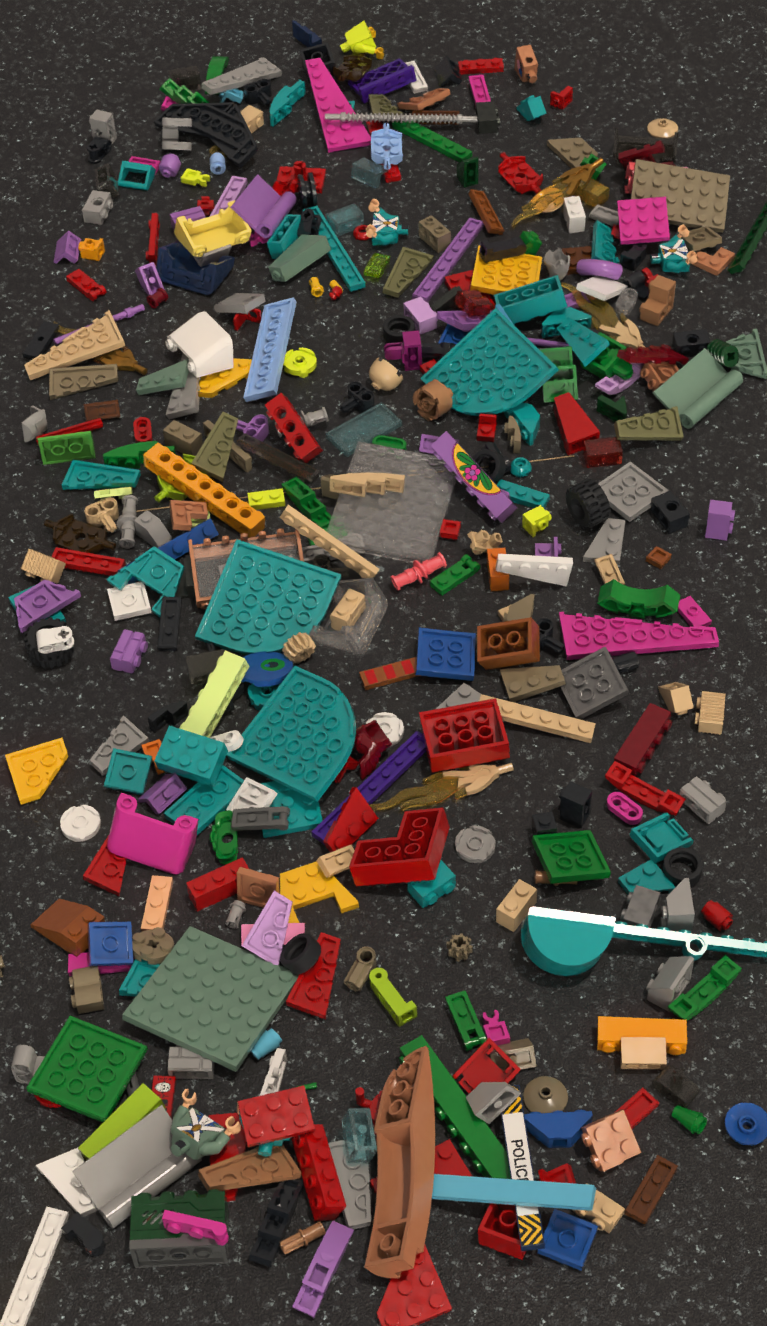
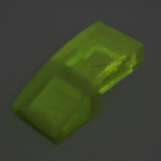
M374 253L363 275L376 278L382 276L385 266L390 262V256Z

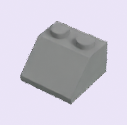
M684 878L666 897L665 906H662L660 927H667L670 931L675 932L689 930L692 934L695 913L689 878Z
M691 956L669 957L665 964L662 963L658 968L657 977L655 980L651 979L646 987L648 991L647 1000L670 1012L668 1006L683 993L691 981L694 958Z

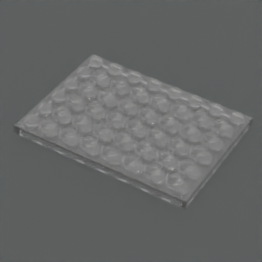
M358 441L347 474L371 472L405 475L404 492L385 490L384 495L366 492L365 497L340 493L326 532L355 552L411 563L414 560L420 563L434 557L440 537L441 525L446 517L457 479L455 476L457 474L454 471L450 472L444 466L446 462L443 459L439 460L434 455Z

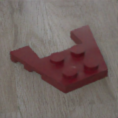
M661 140L656 141L653 146L646 144L640 150L634 148L621 152L618 155V159L626 171L629 162H635L636 159L656 162L652 154L665 153V146ZM673 161L661 163L675 166Z

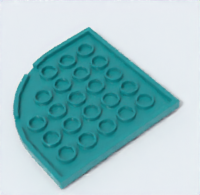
M495 308L420 379L425 384L437 379L447 388H450L453 392L451 409L472 416H479V414L494 415L510 410L527 400L559 369Z
M236 539L195 634V639L209 644L214 643V646L245 655L266 651V653L282 652L284 643L288 641L287 639L297 635L299 632H306L310 636L318 628L330 607L341 580V574Z
M294 666L242 733L244 738L243 744L238 749L228 752L227 757L318 802L340 773L352 752L356 737L354 711L348 699L336 685L318 675Z

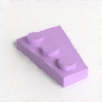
M274 891L242 946L267 962L279 965L293 901Z

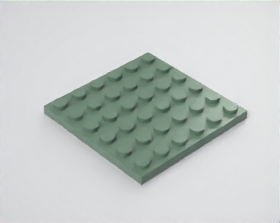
M189 926L172 951L124 1011L122 1019L237 1072L287 1000L299 974H292L291 971L283 966L273 965L258 955Z

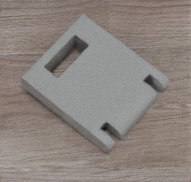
M235 293L214 305V309L218 313L248 314L252 309L260 307L266 300L264 294Z

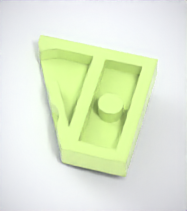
M132 487L94 491L95 498H100L101 500L111 498V496H118V499H122L126 495L133 494Z

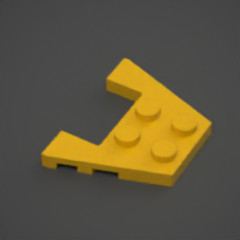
M317 861L280 873V894L293 901L288 923H299L294 911L295 909L330 897L335 898L341 914L359 908L358 900L334 876L326 878Z

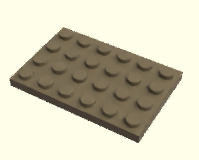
M636 159L630 200L666 196L669 224H684L686 227L691 228L708 226L715 232L723 233L725 229L730 175Z

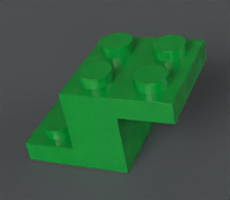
M572 346L539 349L559 369L542 385L543 402H554L555 397L568 392L575 400H578L576 365L573 364Z

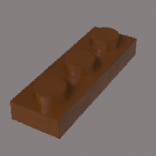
M657 1155L627 1206L625 1215L646 1225L675 1175L678 1165Z

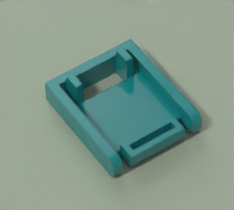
M664 813L632 828L629 835L655 864L664 860L667 853L672 849L688 848L694 842L691 837L688 838L689 834L674 818L669 820L670 815L668 813Z

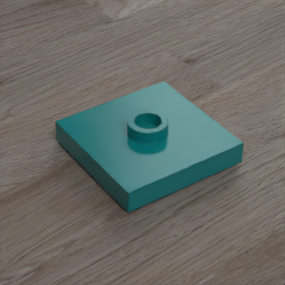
M113 748L104 787L143 795L153 757Z

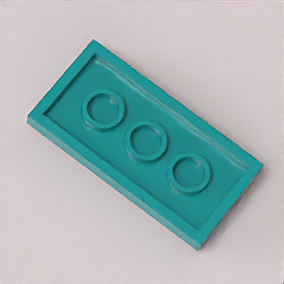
M222 765L214 787L198 782L164 812V817L173 824L178 817L183 815L199 819L198 835L215 820L219 812L226 810L244 780Z

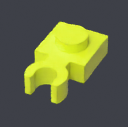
M188 168L181 176V183L196 186L198 183L206 187L207 181L210 182V175H202L200 171Z

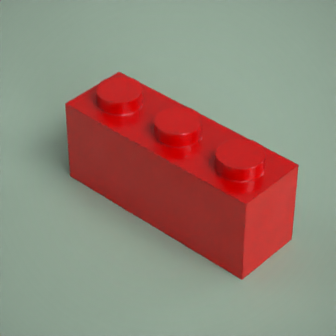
M243 857L186 883L188 895L197 912L237 894V871L239 867L249 869Z

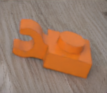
M160 739L141 745L143 753L153 757L152 762L158 775L165 773V771L158 769L154 762L162 744Z

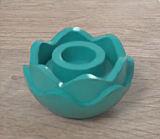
M523 457L515 458L511 462V473L516 477L527 476L532 470L531 463Z

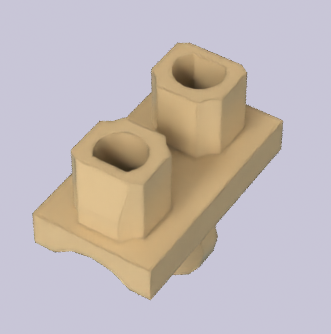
M481 530L478 533L472 531L468 533V537L472 542L470 548H472V552L475 555H481L483 552H487V549L499 548L498 546L503 542L500 533L495 532L489 535L485 530Z

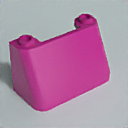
M121 792L117 800L108 837V850L113 854L170 874L182 873L196 844L199 819L183 815L176 819L174 825L135 813L137 800Z

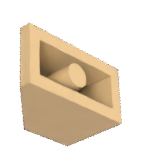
M673 682L658 686L659 692L669 711L676 713V715L688 713L689 709L694 708L689 685Z

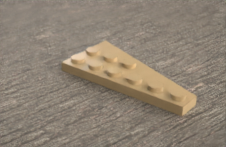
M110 310L105 312L104 317L94 319L92 321L93 324L90 326L82 327L63 339V343L56 347L54 345L51 347L50 351L45 355L40 354L26 363L24 366L29 379L33 380L49 374V369L66 368L124 347L125 342Z

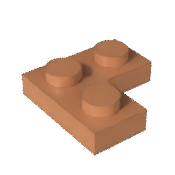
M722 247L713 256L703 251L696 252L697 262L692 265L718 276L733 261L735 253Z
M170 500L169 508L173 530L191 531V519L207 520L206 502Z

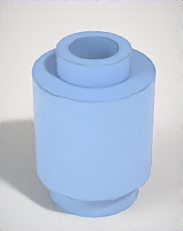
M218 152L213 153L210 157V170L216 175H220L226 170L225 157Z

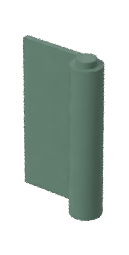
M704 348L657 388L653 394L667 410L677 406L681 425L690 429L743 383V376L737 370L727 372Z

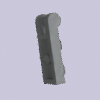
M283 806L233 809L232 829L233 831L287 830L289 828L287 817L290 816V809Z

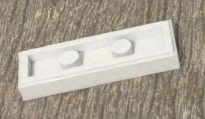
M415 61L406 62L408 66L412 65L416 74L417 81L409 84L412 92L415 94L428 91V86Z

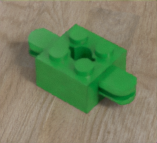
M599 332L598 335L607 339L610 345L586 367L580 361L582 368L601 379L604 377L611 378L614 375L624 380L632 377V364L617 357L618 350H623L627 347Z

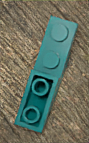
M299 80L292 87L286 85L275 96L270 107V124L272 127L292 112L291 106L306 94L304 81Z

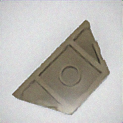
M581 137L547 140V146L571 169L579 167L584 157L588 159L591 153L598 158V153Z

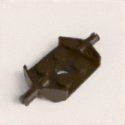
M365 53L344 56V62L338 68L333 67V75L342 82L345 79L356 82L372 67V59L367 58Z
M73 514L58 520V522L48 519L44 521L45 527L53 529V541L58 546L97 554L104 548L113 551L116 549V543L107 541L106 525L103 526L104 529L74 519Z

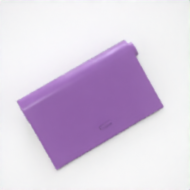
M257 174L230 208L261 237L269 238L286 214L294 207L297 198L292 192H285L280 196Z

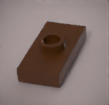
M118 400L83 404L86 422L97 418L121 417Z

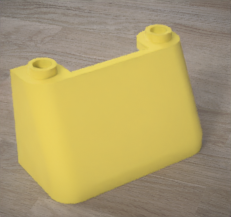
M234 200L228 202L229 207L226 210L220 209L219 214L194 222H192L191 218L186 220L185 216L178 217L174 234L193 256L201 257L204 253L229 244L233 246L239 243H246L251 236L252 230L230 208L235 202Z

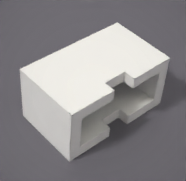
M580 196L564 198L563 215L567 222L568 232H585L586 216Z

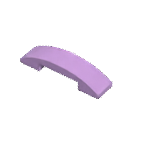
M631 363L633 375L627 380L617 375L611 378L604 377L595 384V387L609 395L622 392L640 377V371L644 363Z

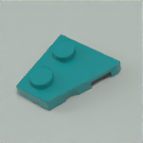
M652 860L645 862L618 878L619 885L628 895L629 892H634L636 885L658 892L668 891L669 893L676 888Z

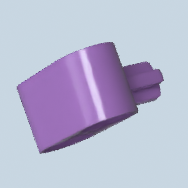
M256 415L249 423L238 420L236 430L243 432L245 446L248 449L259 447L268 436V418L265 415Z

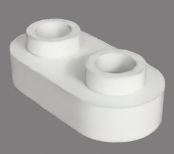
M237 730L210 737L211 739L224 742L228 752L238 749L244 741L243 736Z

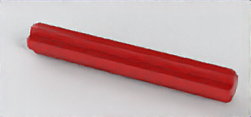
M101 418L46 433L37 436L36 442L39 446L38 438L99 429L103 427V422Z

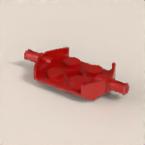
M505 152L500 154L503 162L498 166V173L515 191L522 194L528 191H534L537 194L542 191L539 187L543 182V174L539 176L526 163L525 156L508 157Z

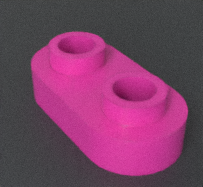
M613 792L608 796L607 808L630 825H636L641 822L643 810L638 804L621 792Z

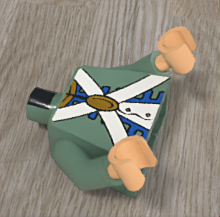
M185 1089L182 1093L184 1102L182 1106L179 1105L172 1120L170 1130L173 1135L171 1141L172 1153L177 1157L185 1153L194 1160L220 1153L231 1139L229 1136L240 1132L241 1125L239 1121L232 1126L235 1119L233 1116H230L225 1122L226 1129L192 1107L189 1110V1106L196 1103L197 1096L194 1093L192 1098L187 1099L189 1089Z

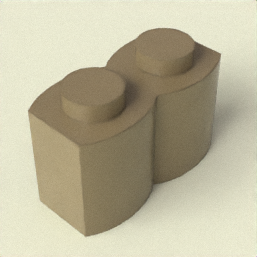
M98 966L72 970L73 977H69L71 990L75 992V995H71L73 1008H77L78 1014L103 1010L104 1001Z

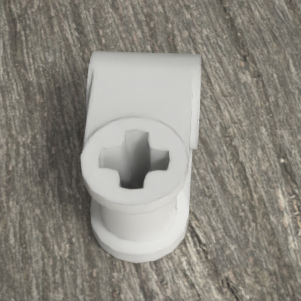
M67 626L41 629L36 632L39 653L48 654L55 651L69 650L74 645L72 630Z

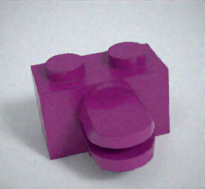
M419 330L402 332L403 342L385 344L384 355L387 360L402 359L405 371L420 370V365H422V349Z

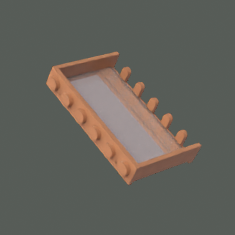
M277 529V534L266 535L265 531L258 532V537L248 538L246 533L240 534V539H238L304 562L300 533L296 529L295 532L284 533V529ZM222 536V541L211 543L210 538L203 539L204 544L196 545L192 544V539L188 540L197 608L207 609L236 539L229 540V536Z

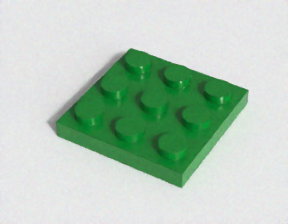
M591 830L532 836L531 842L551 884L610 878L611 871Z

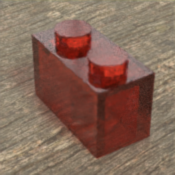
M616 437L584 440L583 455L587 468L622 464L623 451L620 440H617Z

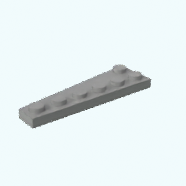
M259 58L255 62L202 82V89L212 95L239 88L260 79L269 80L282 76V70L266 58Z
M184 353L182 354L181 361L189 359ZM188 372L185 387L172 390L166 412L168 419L199 411L198 392L200 391L199 380H201V377L196 378L192 372Z

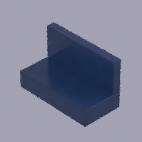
M295 20L292 21L293 36L308 48L322 44V39L306 26H301Z

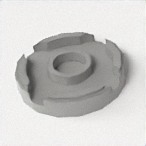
M469 826L467 829H462L456 836V853L466 862H485L495 852V837H493L490 830L482 826Z

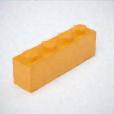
M598 1016L597 1050L607 1053L621 1051V1037H666V1053L671 1055L686 1054L687 1020Z

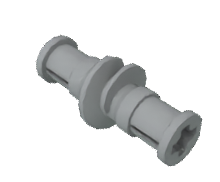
M325 407L305 415L302 410L300 411V417L307 427L314 426L323 421L329 422ZM295 426L290 428V432L294 431ZM277 430V433H278V435H279V438L282 437V435H283L284 433L281 434V433Z
M126 495L122 498L123 510L122 515L118 517L117 527L121 530L119 545L122 548L130 549L136 543L134 540V519L137 518L136 505L138 504V498L133 495Z

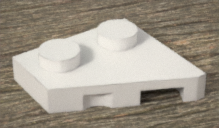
M246 777L226 810L233 812V809L270 807L278 793Z

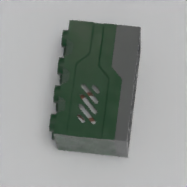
M211 1189L205 1195H198L197 1191L189 1190L184 1192L183 1196H175V1193L167 1191L161 1193L160 1197H152L150 1193H140L131 1196L129 1250L135 1268L229 1264V1240L225 1245H218L215 1239L206 1237L197 1239L183 1232L178 1234L171 1233L164 1228L162 1221L164 1210L218 1221L226 1225L229 1236V1208L225 1191Z

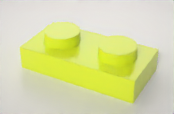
M283 488L248 493L249 505L255 510L285 506Z

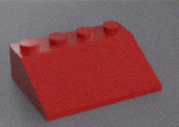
M496 698L419 712L432 773L510 758L509 741Z

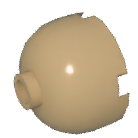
M376 358L369 368L371 385L376 390L391 391L402 382L403 376H398L396 374L398 370L384 359L379 361V358Z

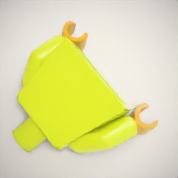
M362 21L345 33L347 42L340 45L343 53L352 50L354 55L375 53L377 59L384 58V49L382 47L375 49L376 44L373 38L376 37V31L373 27L368 28L365 21Z

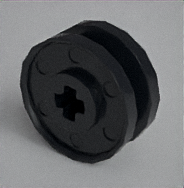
M312 172L307 173L306 181H304L302 174H298L297 184L302 207H307L308 200L311 201L312 206H317V192Z

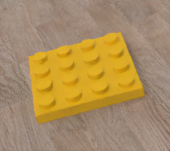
M478 245L471 291L495 295L539 281L542 257L522 254L485 263L479 255L480 246Z

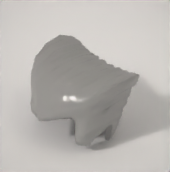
M557 247L554 252L549 249L544 256V263L549 277L558 275L561 281L569 270L570 256L565 255L560 247Z

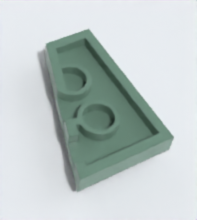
M189 359L139 378L136 392L138 395L185 387L189 372L187 366Z

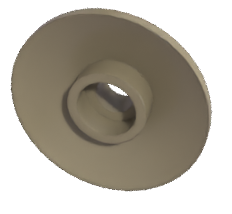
M541 1076L527 1084L524 1089L523 1100L530 1112L552 1113L558 1110L563 1111L566 1108L568 1093L565 1086L559 1080L549 1076ZM542 1092H549L550 1094L543 1095Z

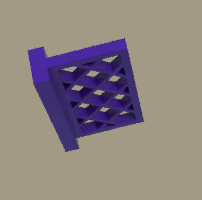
M399 58L367 72L356 82L351 80L347 82L361 97V101L366 103L368 102L369 94H387L417 81L414 67L412 65L408 66Z

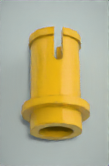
M317 277L310 278L309 285L311 286L312 295L315 297L322 296L324 288L320 285L319 279Z

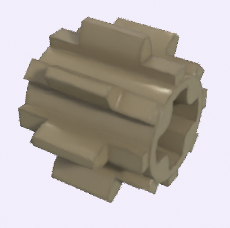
M462 933L460 935H452V939L447 942L448 956L455 958L456 961L467 960L469 953H473L471 938L463 936Z

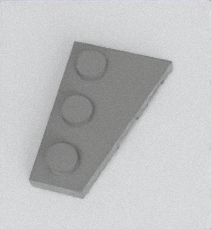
M608 518L584 554L583 562L595 563L594 559L612 554L616 564L620 565L625 520Z
M124 715L120 719V724L117 728L111 731V736L108 740L101 744L90 759L91 765L103 776L107 774L113 748L137 752L142 748V744L149 743L148 737Z

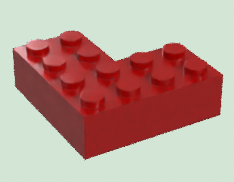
M444 808L405 811L397 837L358 841L349 866L355 885L370 886L435 880L450 828Z

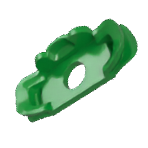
M231 810L219 812L216 815L215 825H212V831L209 836L210 843L221 864H229L237 860L238 832L232 829L233 812ZM228 834L233 835L231 842H222L224 836Z

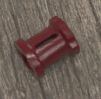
M159 287L153 295H148L146 299L148 304L156 309L158 304L168 300V294L163 288Z

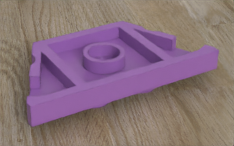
M493 310L437 311L436 318L464 332H470Z
M43 580L15 597L14 602L20 632H25L30 625L33 626L35 621L39 622L41 621L40 619H46L80 598V591L76 589L75 591L67 590L64 585Z

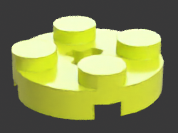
M298 348L296 351H293V349L289 350L285 354L284 371L300 378L307 377L317 367L315 353L307 348Z

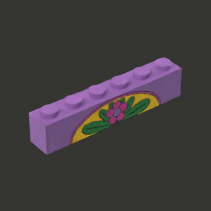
M447 431L431 445L435 450L433 454L439 460L443 459L446 462L444 466L450 472L454 471L457 474L455 478L461 484L465 483L468 486L465 489L471 496L476 495L479 498L477 502L483 509L487 507L490 510L488 515L494 521L498 519L503 523L517 509L515 504Z

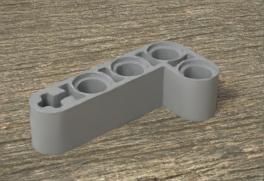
M16 1046L11 1065L15 1080L21 1084L28 1085L45 1056H37L35 1049L31 1046Z

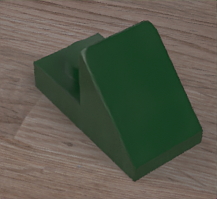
M601 395L597 398V411L615 422L627 419L625 396L614 402Z

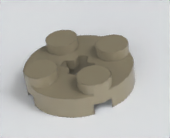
M161 927L135 933L132 941L133 957L140 962L141 959L148 961V964L151 965L161 964L174 947L173 938L165 933V930Z

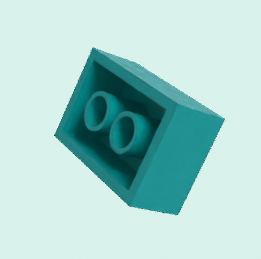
M169 725L154 762L160 770L172 774L176 773L178 776L214 787L228 749L224 742Z

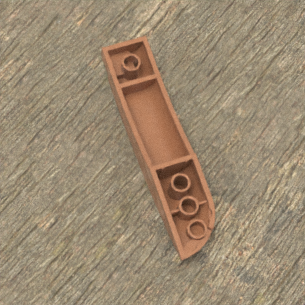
M427 1046L411 1052L403 1059L405 1062L397 1070L393 1069L382 1091L374 1132L377 1134L378 1181L374 1222L365 1268L371 1273L385 1278H400L401 1271L414 1269L416 1254L423 1253L429 1223L435 1167V1111L431 1064Z

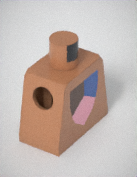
M530 44L517 47L515 70L522 82L529 81L534 83L537 81L538 62Z

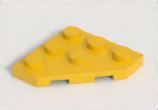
M233 358L234 368L202 376L201 380H199L200 391L198 396L213 398L224 388L227 390L238 384L237 381L242 378L247 379L252 359Z
M63 738L5 755L21 805L40 799L67 760L68 753Z

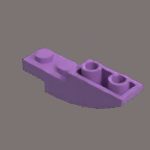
M332 1221L302 1281V1286L292 1306L294 1309L315 1318L331 1279L335 1275L352 1237L353 1229Z

